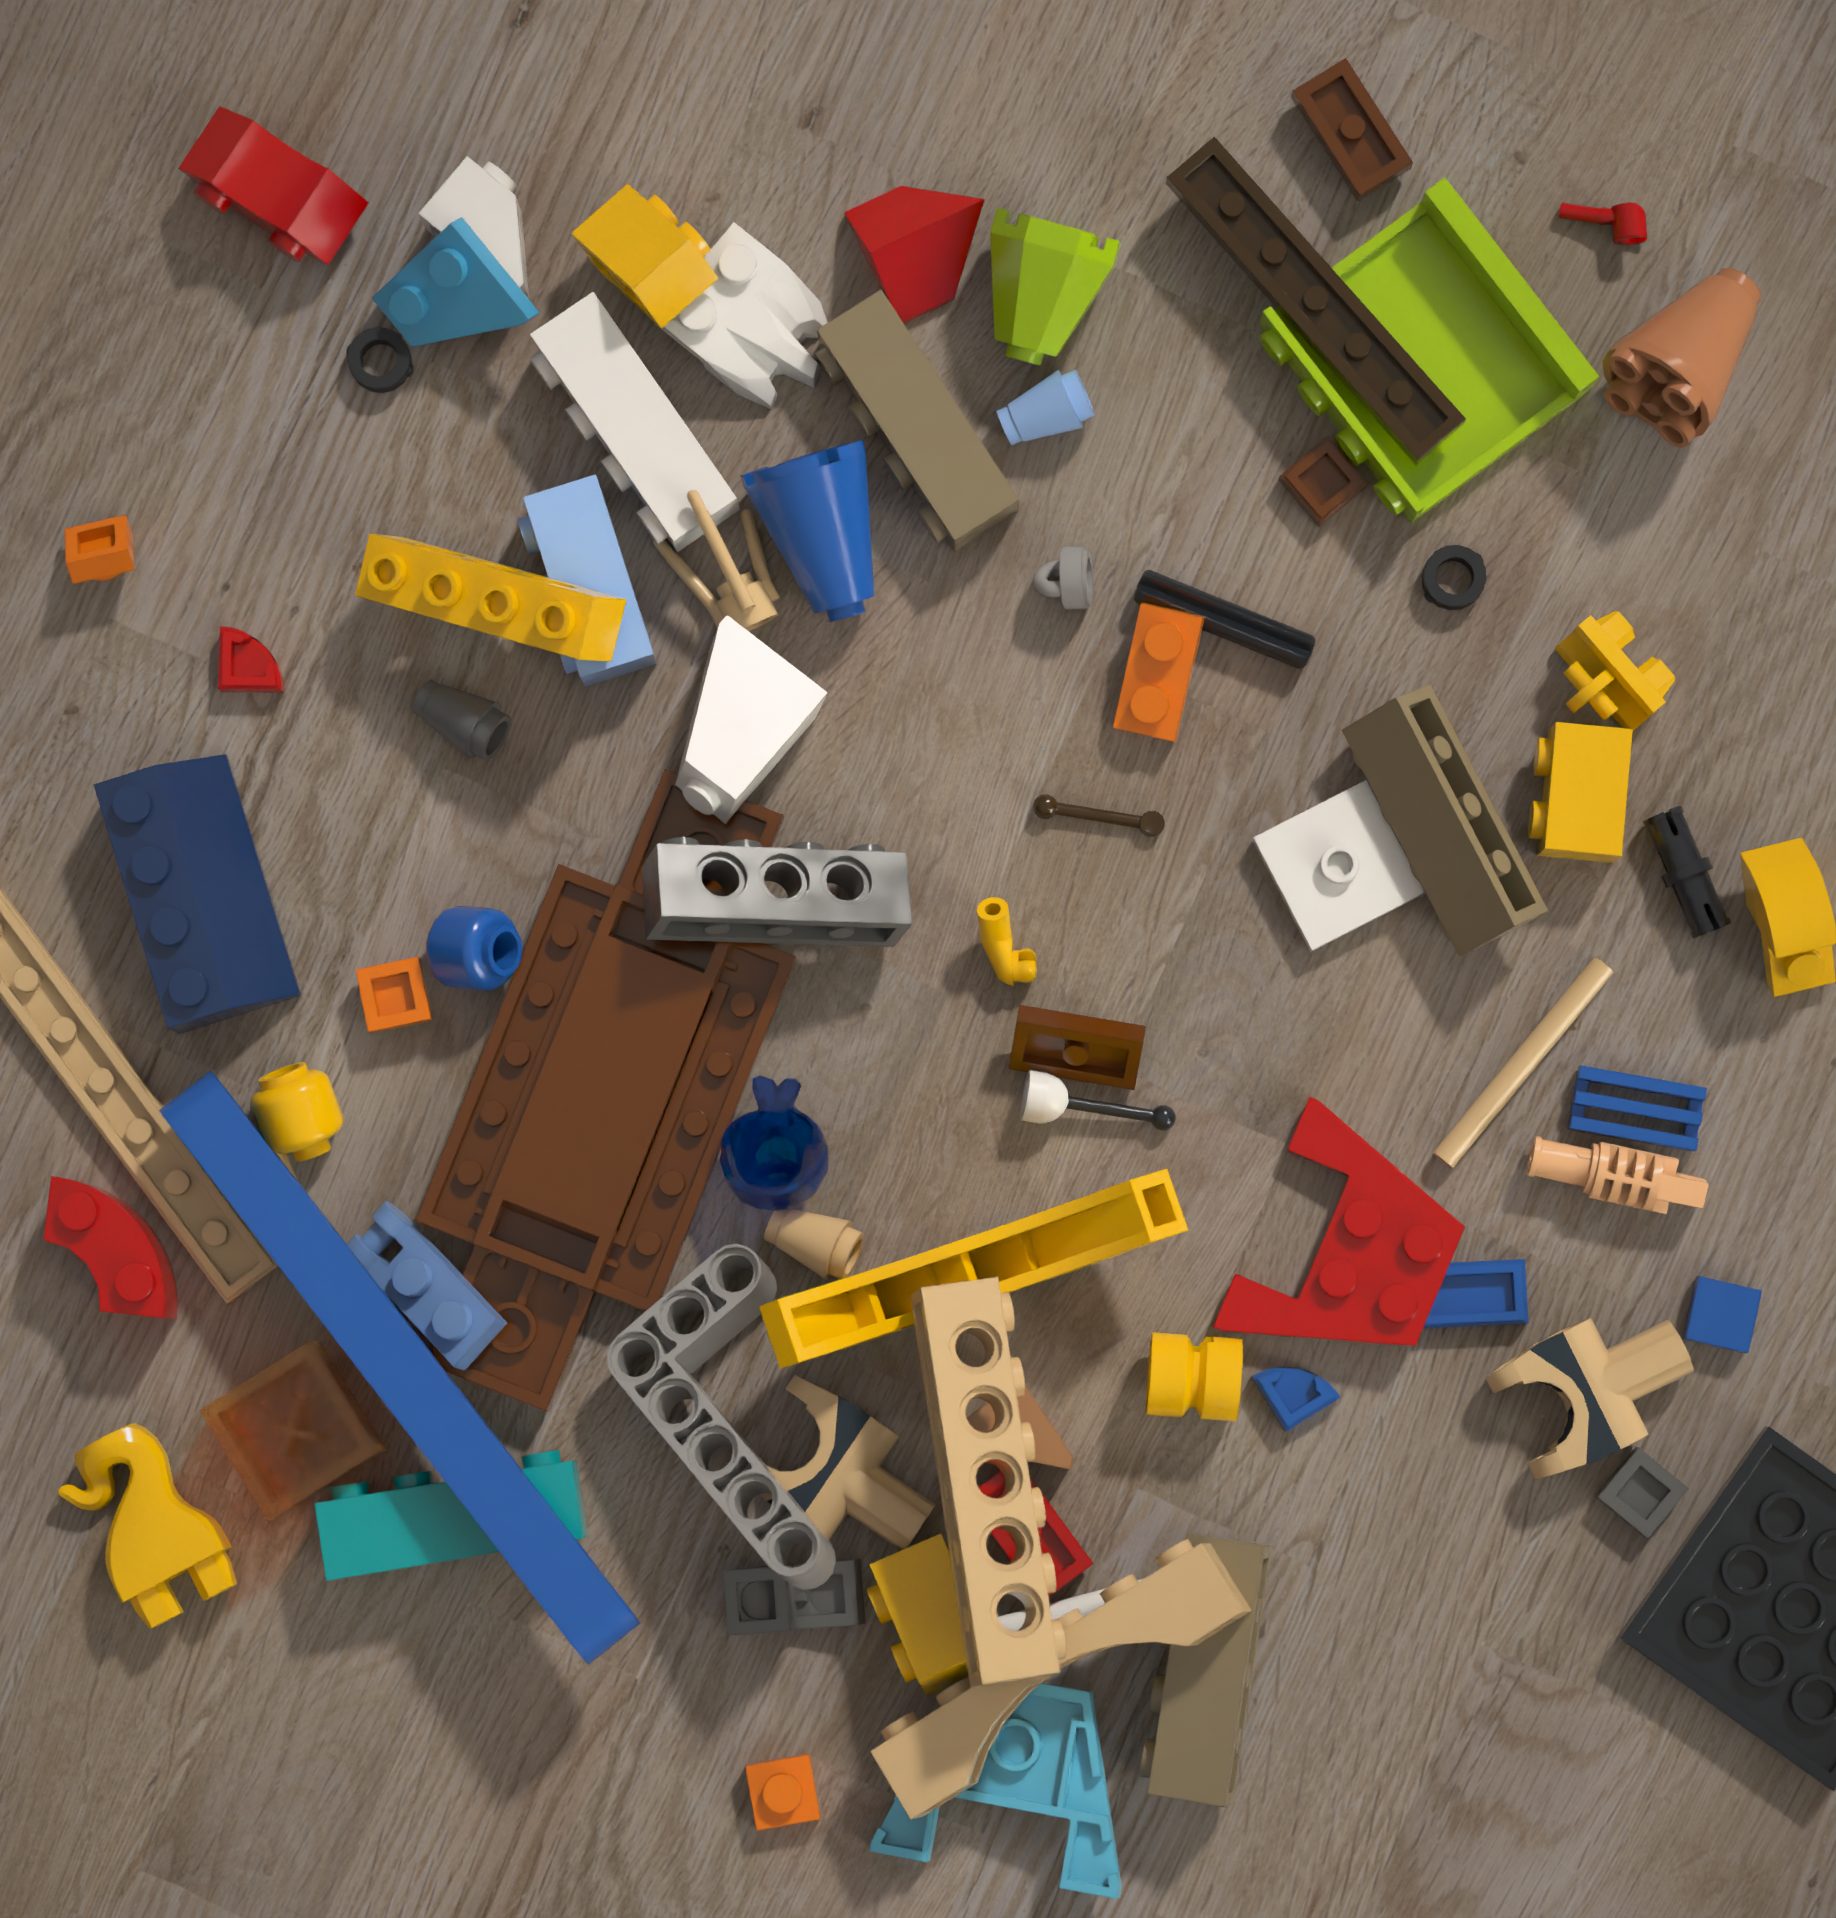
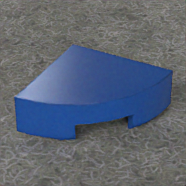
M1278 1367L1267 1369L1251 1376L1284 1431L1290 1430L1341 1398L1327 1381L1299 1368Z

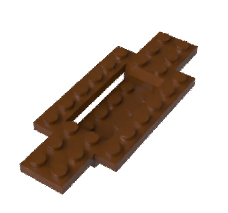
M664 769L618 885L614 886L558 864L523 950L521 961L515 970L415 1220L475 1244L463 1276L507 1322L504 1328L466 1370L453 1367L435 1346L432 1350L433 1356L443 1369L450 1374L544 1411H549L596 1292L647 1311L663 1297L797 959L794 955L763 943L646 939L642 866L657 843H662L671 838L688 837L699 841V845L724 846L735 840H755L760 842L762 847H773L784 819L783 814L745 800L725 824L715 815L703 814L692 807L683 796L682 790L675 785L678 774ZM702 879L704 887L710 893L717 896H726L723 887L719 883L710 879ZM711 992H713L708 1003V1006L706 1008V1011L704 1013V1016L702 1018V1021L700 1023V1026L698 1028V1031L696 1033V1036L694 1038V1041L692 1043V1046L690 1048L683 1069L681 1071V1074L679 1076V1079L677 1081V1084L675 1086V1089L673 1091V1094L671 1096V1099L669 1101V1104L667 1106V1109L665 1111L664 1117L662 1119L654 1142L652 1144V1147L650 1149V1152L648 1154V1157L646 1159V1162L644 1164V1167L642 1169V1172L640 1174L639 1180L637 1182V1185L635 1187V1190L633 1192V1195L631 1197V1200L629 1202V1205L619 1227V1230L617 1231L616 1229L618 1227V1224L620 1222V1219L622 1217V1214L624 1212V1209L626 1207V1204L628 1202V1199L630 1197V1194L640 1172L641 1166L643 1164V1161L645 1159V1156L647 1154V1151L649 1149V1146L651 1144V1141L653 1139V1136L655 1134V1131L665 1109L666 1103L668 1101V1098L670 1096V1093L672 1091V1088L674 1086V1083L676 1081V1078L678 1076V1073L680 1071V1068L690 1046L691 1040L693 1038V1035L695 1033V1030L697 1028V1025L699 1023V1020L701 1018L709 995Z

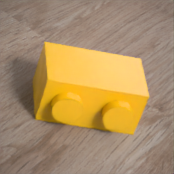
M628 183L571 233L597 270L661 329L718 280V277L704 259V256L711 249L701 235L688 222H684L678 228V219L657 195L654 194L646 200Z
M1555 722L1548 730L1547 738L1538 737L1534 756V775L1544 776L1542 801H1532L1528 824L1529 839H1539L1537 856L1614 863L1622 856L1633 729Z
M938 1534L869 1564L877 1584L867 1588V1592L880 1623L884 1624L893 1620L902 1642L891 1646V1650L905 1682L907 1683L917 1678L924 1693L928 1696L969 1677L950 1551L942 1534Z

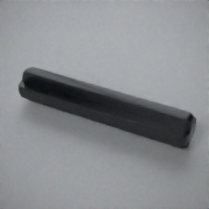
M1145 570L1134 593V601L1139 605L1147 603L1204 616L1203 631L1298 669H1302L1308 664L1315 647L1316 639L1311 634L1152 570Z

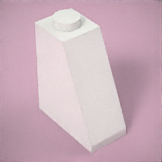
M727 615L720 622L709 649L675 785L682 790L683 796L692 807L703 814H713L726 824L816 719L827 692Z

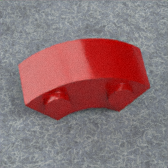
M219 106L178 168L198 183L193 194L202 202L222 214H225L227 209L231 207L271 233L272 235L268 242L278 251L296 262H300L303 256L307 254L328 265L369 204L366 199L330 169L292 149L254 120Z
M51 1176L43 1240L67 1247L87 1264L98 1285L100 1312L177 1319V1286L173 1268L164 1246L147 1221L129 1204L112 1193L83 1182Z

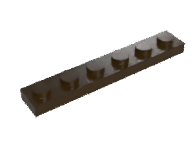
M1215 136L1167 176L1166 185L1415 465L1465 423L1466 418Z

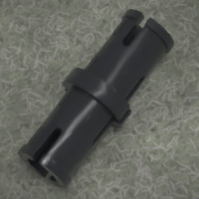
M1678 806L1669 809L1667 813L1657 814L1643 821L1645 828H1648L1666 870V874L1661 876L1665 887H1673L1692 931L1691 936L1694 939L1705 935L1707 932L1722 928L1730 924L1731 921L1726 916L1708 871L1713 869L1709 857H1701L1682 813L1684 812L1683 808Z

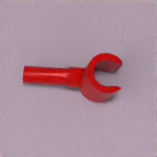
M1561 202L1559 218L1599 225H1612L1613 243L1636 245L1642 244L1647 240L1646 214L1643 208L1636 203H1621L1612 208H1595Z

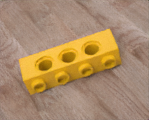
M370 533L355 596L578 660L612 662L627 600L409 538Z

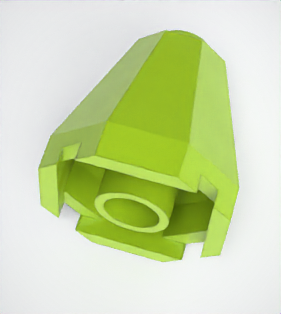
M997 208L990 231L995 340L1007 343L1005 356L1041 366L1044 354L1057 357L1115 268L1122 242L1107 237L1104 249L1097 248L1099 236H1095L1094 233L1021 213L1018 215L1016 226L1011 225L1013 213L1009 210Z

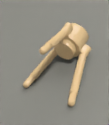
M690 490L687 494V499L727 582L716 588L721 599L719 601L665 539L659 544L653 540V545L705 606L717 628L720 622L728 615L750 632L778 616L773 602L780 598L770 579L753 512L750 509H745L741 513V518L756 582L750 572L739 574L700 494L696 490Z

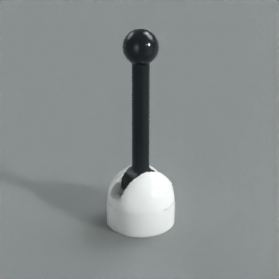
M1029 1070L1026 1076L1021 1102V1121L1039 1124L1051 1122L1061 1116L1066 1109L1151 1122L1156 1129L1162 1131L1170 1129L1176 1121L1174 1110L1167 1105H1160L1152 1110L1069 1096L1062 1081L1054 1075Z

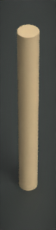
M1592 958L1433 1151L1434 1156L1449 1168H1454L1614 972L1600 959Z

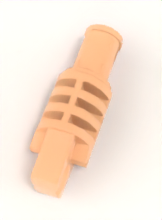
M1535 1136L1530 1148L1526 1175L1530 1177L1538 1176L1582 1186L1581 1191L1587 1194L1588 1198L1661 1214H1667L1669 1202L1703 1208L1709 1186L1708 1182L1703 1178L1677 1172L1679 1163L1677 1158L1605 1142L1593 1143L1590 1149Z

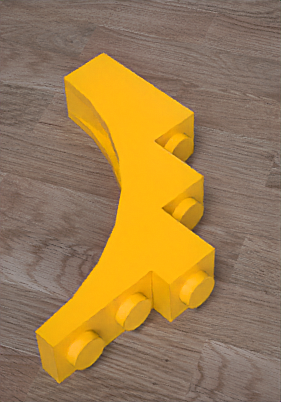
M1164 1169L1122 1182L950 1244L774 1300L759 1306L779 1368L782 1369L915 1326L910 1295L921 1287L998 1277L1000 1293H1011L1188 1231V1227L1168 1170Z

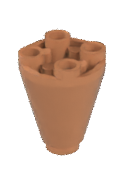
M1723 268L1717 275L1707 276L1616 341L1602 361L1604 377L1609 384L1604 390L1603 396L1609 406L1624 416H1633L1635 414L1645 423L1656 428L1664 440L1676 447H1687L1694 437L1703 435L1717 416L1757 316V304L1761 300V293L1757 285L1742 272L1732 268Z

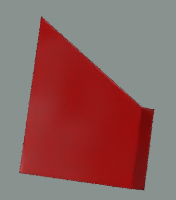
M899 186L844 212L879 288L883 291L903 323H907L955 300L985 199Z

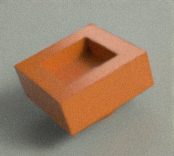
M127 515L65 528V559L72 584L89 580L105 581L121 573L135 570L133 533Z
M413 957L356 969L367 1030L370 1034L433 1021L421 958Z
M810 1753L746 1764L745 1768L757 1831L821 1819Z

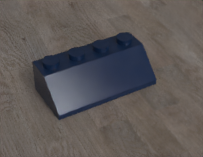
M224 754L153 765L93 784L168 1029L183 1034L302 996L228 756Z

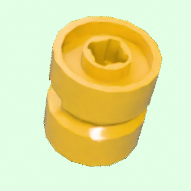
M1151 1332L1146 1384V1415L1182 1417L1189 1408H1196L1201 1419L1237 1422L1242 1380L1243 1340L1205 1337L1200 1346H1193L1188 1335Z

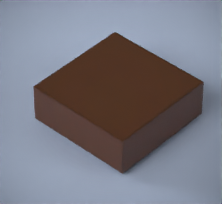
M1329 436L1325 437L1283 472L1278 479L1318 527L1323 525L1366 489L1369 484Z

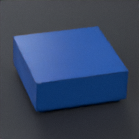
M1696 1276L1682 1339L1744 1354L1749 1353L1762 1290Z

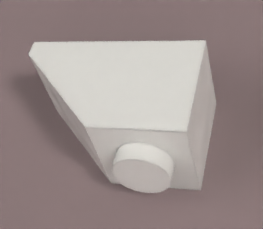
M467 156L418 213L425 229L436 237L450 223L463 217L529 298L522 213L516 195L512 193L517 185L493 163L488 161L481 168Z

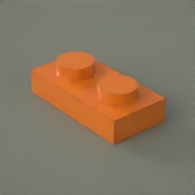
M1147 603L1140 604L1113 728L1172 742L1177 741L1205 619L1204 616Z

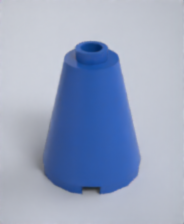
M863 440L838 445L786 460L773 467L768 468L766 466L740 475L745 491L813 613L826 611L829 622L866 612L863 600L875 595L867 461Z

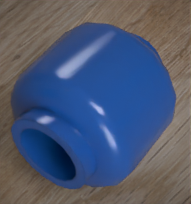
M456 906L444 910L434 920L426 941L427 961L434 977L443 985L457 989L490 991L502 987L518 968L523 950L522 940L513 921L500 910L484 907Z

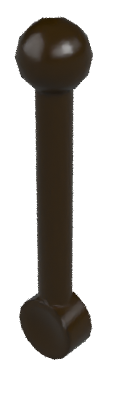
M1048 794L1038 796L1033 803L1034 813L1042 819L1061 815L1139 828L1141 833L1147 837L1158 836L1165 826L1163 816L1156 811H1148L1142 816L1059 803L1053 796Z

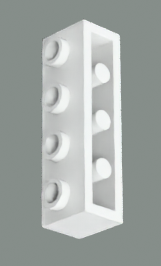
M594 292L530 334L538 353L529 358L550 390L559 384L562 385L574 403L565 409L566 413L586 441L596 435L609 455L601 460L602 465L621 492L632 486L645 507L636 513L657 544L668 538L675 550L679 552L704 535L687 499V494L690 490L698 491L716 526L740 510L735 494Z

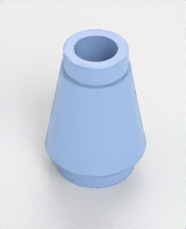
M1076 369L1063 375L1057 370L1010 402L1008 406L997 410L1000 423L1011 445L1021 441L1026 442L1083 428L1082 421L1095 416L1088 394Z

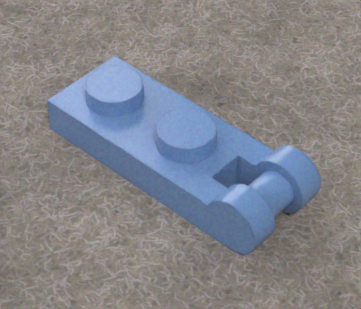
M384 1201L372 1215L375 1220L372 1226L363 1236L355 1234L347 1245L385 1294L451 1365L466 1370L504 1328L507 1322L399 1208L388 1201ZM395 1238L403 1249L389 1262L382 1252Z

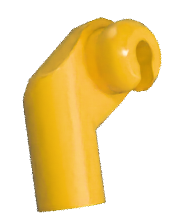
M998 897L982 900L977 907L980 941L998 980L1013 987L1015 982H1033L1037 976L1036 953L1029 948L1014 950L1008 904L1005 900Z

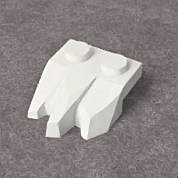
M733 222L712 247L711 251L704 257L718 277V280L666 324L662 330L703 362L707 371L737 395L772 409L778 395L771 383L775 375L784 374L815 388L821 367L804 349L801 343L806 337L818 338L817 330L828 322L821 302L781 259Z

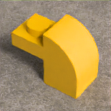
M1802 837L1740 852L1746 906L1761 931L1766 982L1773 996H1782L1836 982L1832 945L1836 944L1834 915L1821 872Z

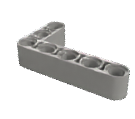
M740 1244L725 1245L715 1251L617 1335L610 1344L607 1353V1366L620 1386L766 1564L791 1586L802 1590L815 1589L824 1584L833 1573L836 1559L831 1543L691 1375L761 1315L759 1306L774 1301L777 1292L774 1274L754 1251ZM744 1269H753L752 1281L745 1289L738 1292L729 1291L731 1279L736 1273ZM694 1311H704V1319L701 1326L691 1334H681L680 1328L686 1316ZM645 1353H655V1361L652 1368L642 1376L632 1377V1367L638 1357ZM684 1399H693L694 1407L690 1416L681 1423L671 1424L670 1414L674 1406ZM722 1446H732L733 1455L728 1465L719 1471H709L708 1463L714 1451ZM762 1493H772V1504L769 1511L759 1519H748L747 1510L754 1497ZM800 1541H812V1553L807 1562L800 1567L789 1568L787 1566V1556L790 1549Z

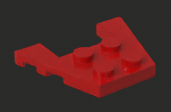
M1309 1097L1287 1150L1292 1154L1349 1177L1299 1298L1295 1299L1235 1274L1213 1327L1219 1331L1230 1333H1251L1416 1347L1465 1230V1226L1324 1104L1315 1098Z

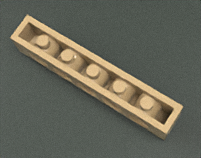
M998 1277L921 1287L911 1294L910 1298L970 1687L1060 1673L1058 1659L1066 1658V1638L1060 1619L1052 1620L1048 1593H1054L1056 1590V1576L1051 1555L1049 1553L1042 1554L1038 1527L1045 1526V1505L1039 1487L1031 1488L1027 1462L1034 1461L1035 1442L1029 1422L1021 1423L1017 1397L1024 1396L1025 1380L1019 1357L1011 1358L1007 1332L1013 1331L1015 1326L1014 1309L1010 1294L1008 1292L1000 1293ZM960 1334H972L982 1342L985 1349V1358L980 1367H970L958 1358L955 1346ZM972 1398L985 1400L994 1410L995 1423L992 1430L988 1433L973 1429L967 1421L966 1407ZM982 1463L995 1465L1002 1471L1005 1477V1489L997 1499L985 1496L977 1486L976 1473ZM994 1528L1005 1530L1012 1536L1015 1542V1555L1007 1565L995 1562L988 1554L986 1541L989 1533ZM1005 1594H1011L1019 1598L1026 1610L1024 1624L1017 1631L1005 1628L997 1617L998 1602Z

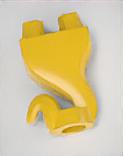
M132 1423L94 1441L74 1454L76 1466L87 1484V1489L82 1490L75 1485L66 1484L58 1489V1494L82 1510L97 1511L106 1507L115 1495L113 1467L119 1463L129 1466L131 1472L128 1485L110 1526L105 1550V1562L110 1580L121 1602L130 1601L136 1613L149 1629L156 1628L184 1613L168 1582L181 1574L189 1572L203 1601L237 1585L231 1561L226 1553L228 1549L232 1548L226 1534L213 1516L192 1506L180 1496L173 1482L167 1453L158 1438L149 1430L137 1423Z

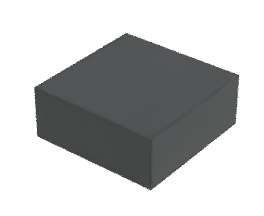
M1634 1447L1595 1497L1644 1538H1649L1689 1488L1639 1447Z

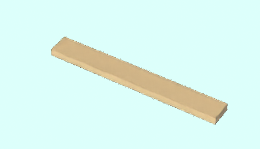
M0 887L1 1000L226 1304L233 1303L277 1270L279 1266L162 1116L159 1110L163 1108V1105Z

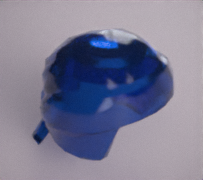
M758 1076L753 1078L752 1089L758 1110L744 1114L733 1121L725 1129L720 1140V1164L727 1185L741 1202L757 1209L780 1211L798 1206L817 1192L828 1172L829 1148L820 1126L794 1105L802 1086L796 1078H786L778 1086L773 1079Z

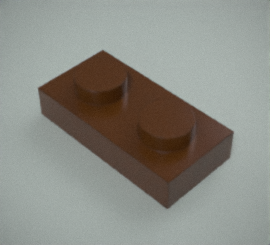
M1346 58L1292 91V100L1357 201H1360L1411 169L1413 161Z
M1019 1005L1009 1069L1022 1072L1032 1070L1048 1073L1058 1078L1135 1090L1146 1026Z

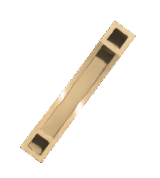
M1186 1539L1155 1558L1160 1569L1142 1581L1138 1582L1134 1574H1130L1102 1591L1100 1596L1105 1604L1083 1617L1077 1608L1058 1618L1063 1625L1066 1638V1658L1058 1659L1059 1667L1061 1669L1091 1653L1130 1643L1159 1642L1195 1646L1252 1610L1211 1543H1200L1193 1548L1189 1539ZM1053 1674L970 1687V1680L967 1677L935 1697L941 1706L921 1720L918 1719L913 1711L881 1731L886 1742L870 1752L910 1819L924 1817L978 1783L988 1752L1006 1720L1032 1690Z

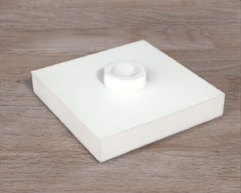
M1367 780L1252 839L1310 952L1425 893L1421 883L1414 877L1409 860L1391 826L1385 821L1380 805Z

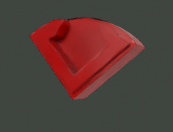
M220 626L218 689L221 692L285 693L280 667L270 651L260 641L244 631Z

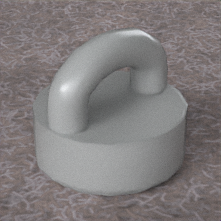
M1085 545L1063 546L1060 560L1047 562L1038 568L1033 577L1034 589L1046 597H1062V603L1066 610L1088 609L1092 605L1094 596V573L1090 550ZM1055 576H1060V581H1049Z

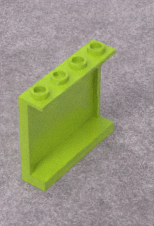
M1445 177L1424 192L1420 203L1332 267L1337 275L1466 418L1465 423L1417 465L1414 464L1278 309L1273 310L1270 306L1264 310L1259 324L1263 333L1258 338L1267 354L1278 366H1282L1286 362L1302 381L1297 385V390L1307 406L1317 416L1324 412L1329 416L1340 431L1335 435V439L1343 453L1356 466L1362 462L1365 463L1378 480L1373 485V488L1383 505L1394 516L1402 512L1411 524L1591 391L1600 377Z

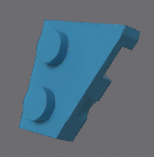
M463 217L450 223L372 297L411 347L523 325L540 313Z

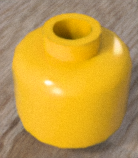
M298 1062L276 1069L257 1080L260 1088L251 1097L250 1107L260 1133L272 1151L276 1152V1154L292 1153L295 1161L301 1162L317 1157L332 1148L329 1138L341 1129L344 1123V1116L331 1082L324 1072L317 1069H308L305 1062Z

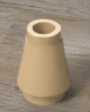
M779 1205L769 1219L764 1240L774 1244L775 1247L825 1280L831 1279L832 1276L844 1279L850 1276L857 1263L864 1243V1233L853 1229V1223L849 1220L788 1209Z

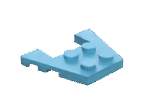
M1043 1682L1028 1694L1006 1720L988 1752L978 1783L955 1798L1069 1819L1070 1828L1059 1888L1118 1899L1121 1896L1122 1884L1093 1691ZM895 1795L892 1807L871 1841L870 1851L922 1862L930 1861L940 1807L924 1817L910 1819Z

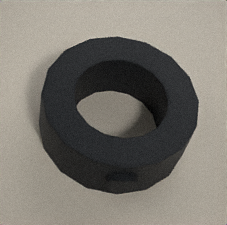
M374 327L366 329L357 335L347 347V361L351 374L360 386L370 392L385 393L394 391L404 384L406 379L413 373L414 366L412 365V357L408 345L400 334L389 328ZM378 344L388 345L394 348L397 353L395 367L388 374L382 376H374L367 373L362 364L366 351Z
M1448 545L1435 551L1427 560L1421 576L1425 599L1429 603H1434L1437 607L1449 611L1462 610L1472 605L1483 592L1487 580L1486 567L1483 564L1482 556L1475 553L1472 549L1461 545ZM1448 561H1456L1465 565L1471 574L1472 582L1470 588L1461 594L1445 592L1440 588L1436 578V572L1440 565Z

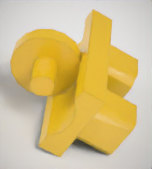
M1614 611L1598 620H1595L1590 615L1554 649L1570 666L1563 674L1579 691L1566 703L1573 714L1589 703L1604 721L1612 715L1622 728L1633 729L1634 731L1666 703L1662 697L1674 683L1675 676L1660 659L1651 657L1639 668L1630 661L1622 649L1635 638L1633 627L1619 611Z

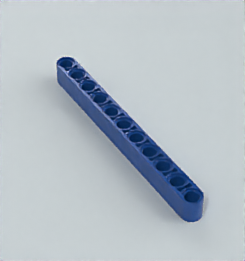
M210 1070L159 1110L174 1132L582 1659L589 1665L641 1624L280 1157L268 1146L262 1134L214 1073Z

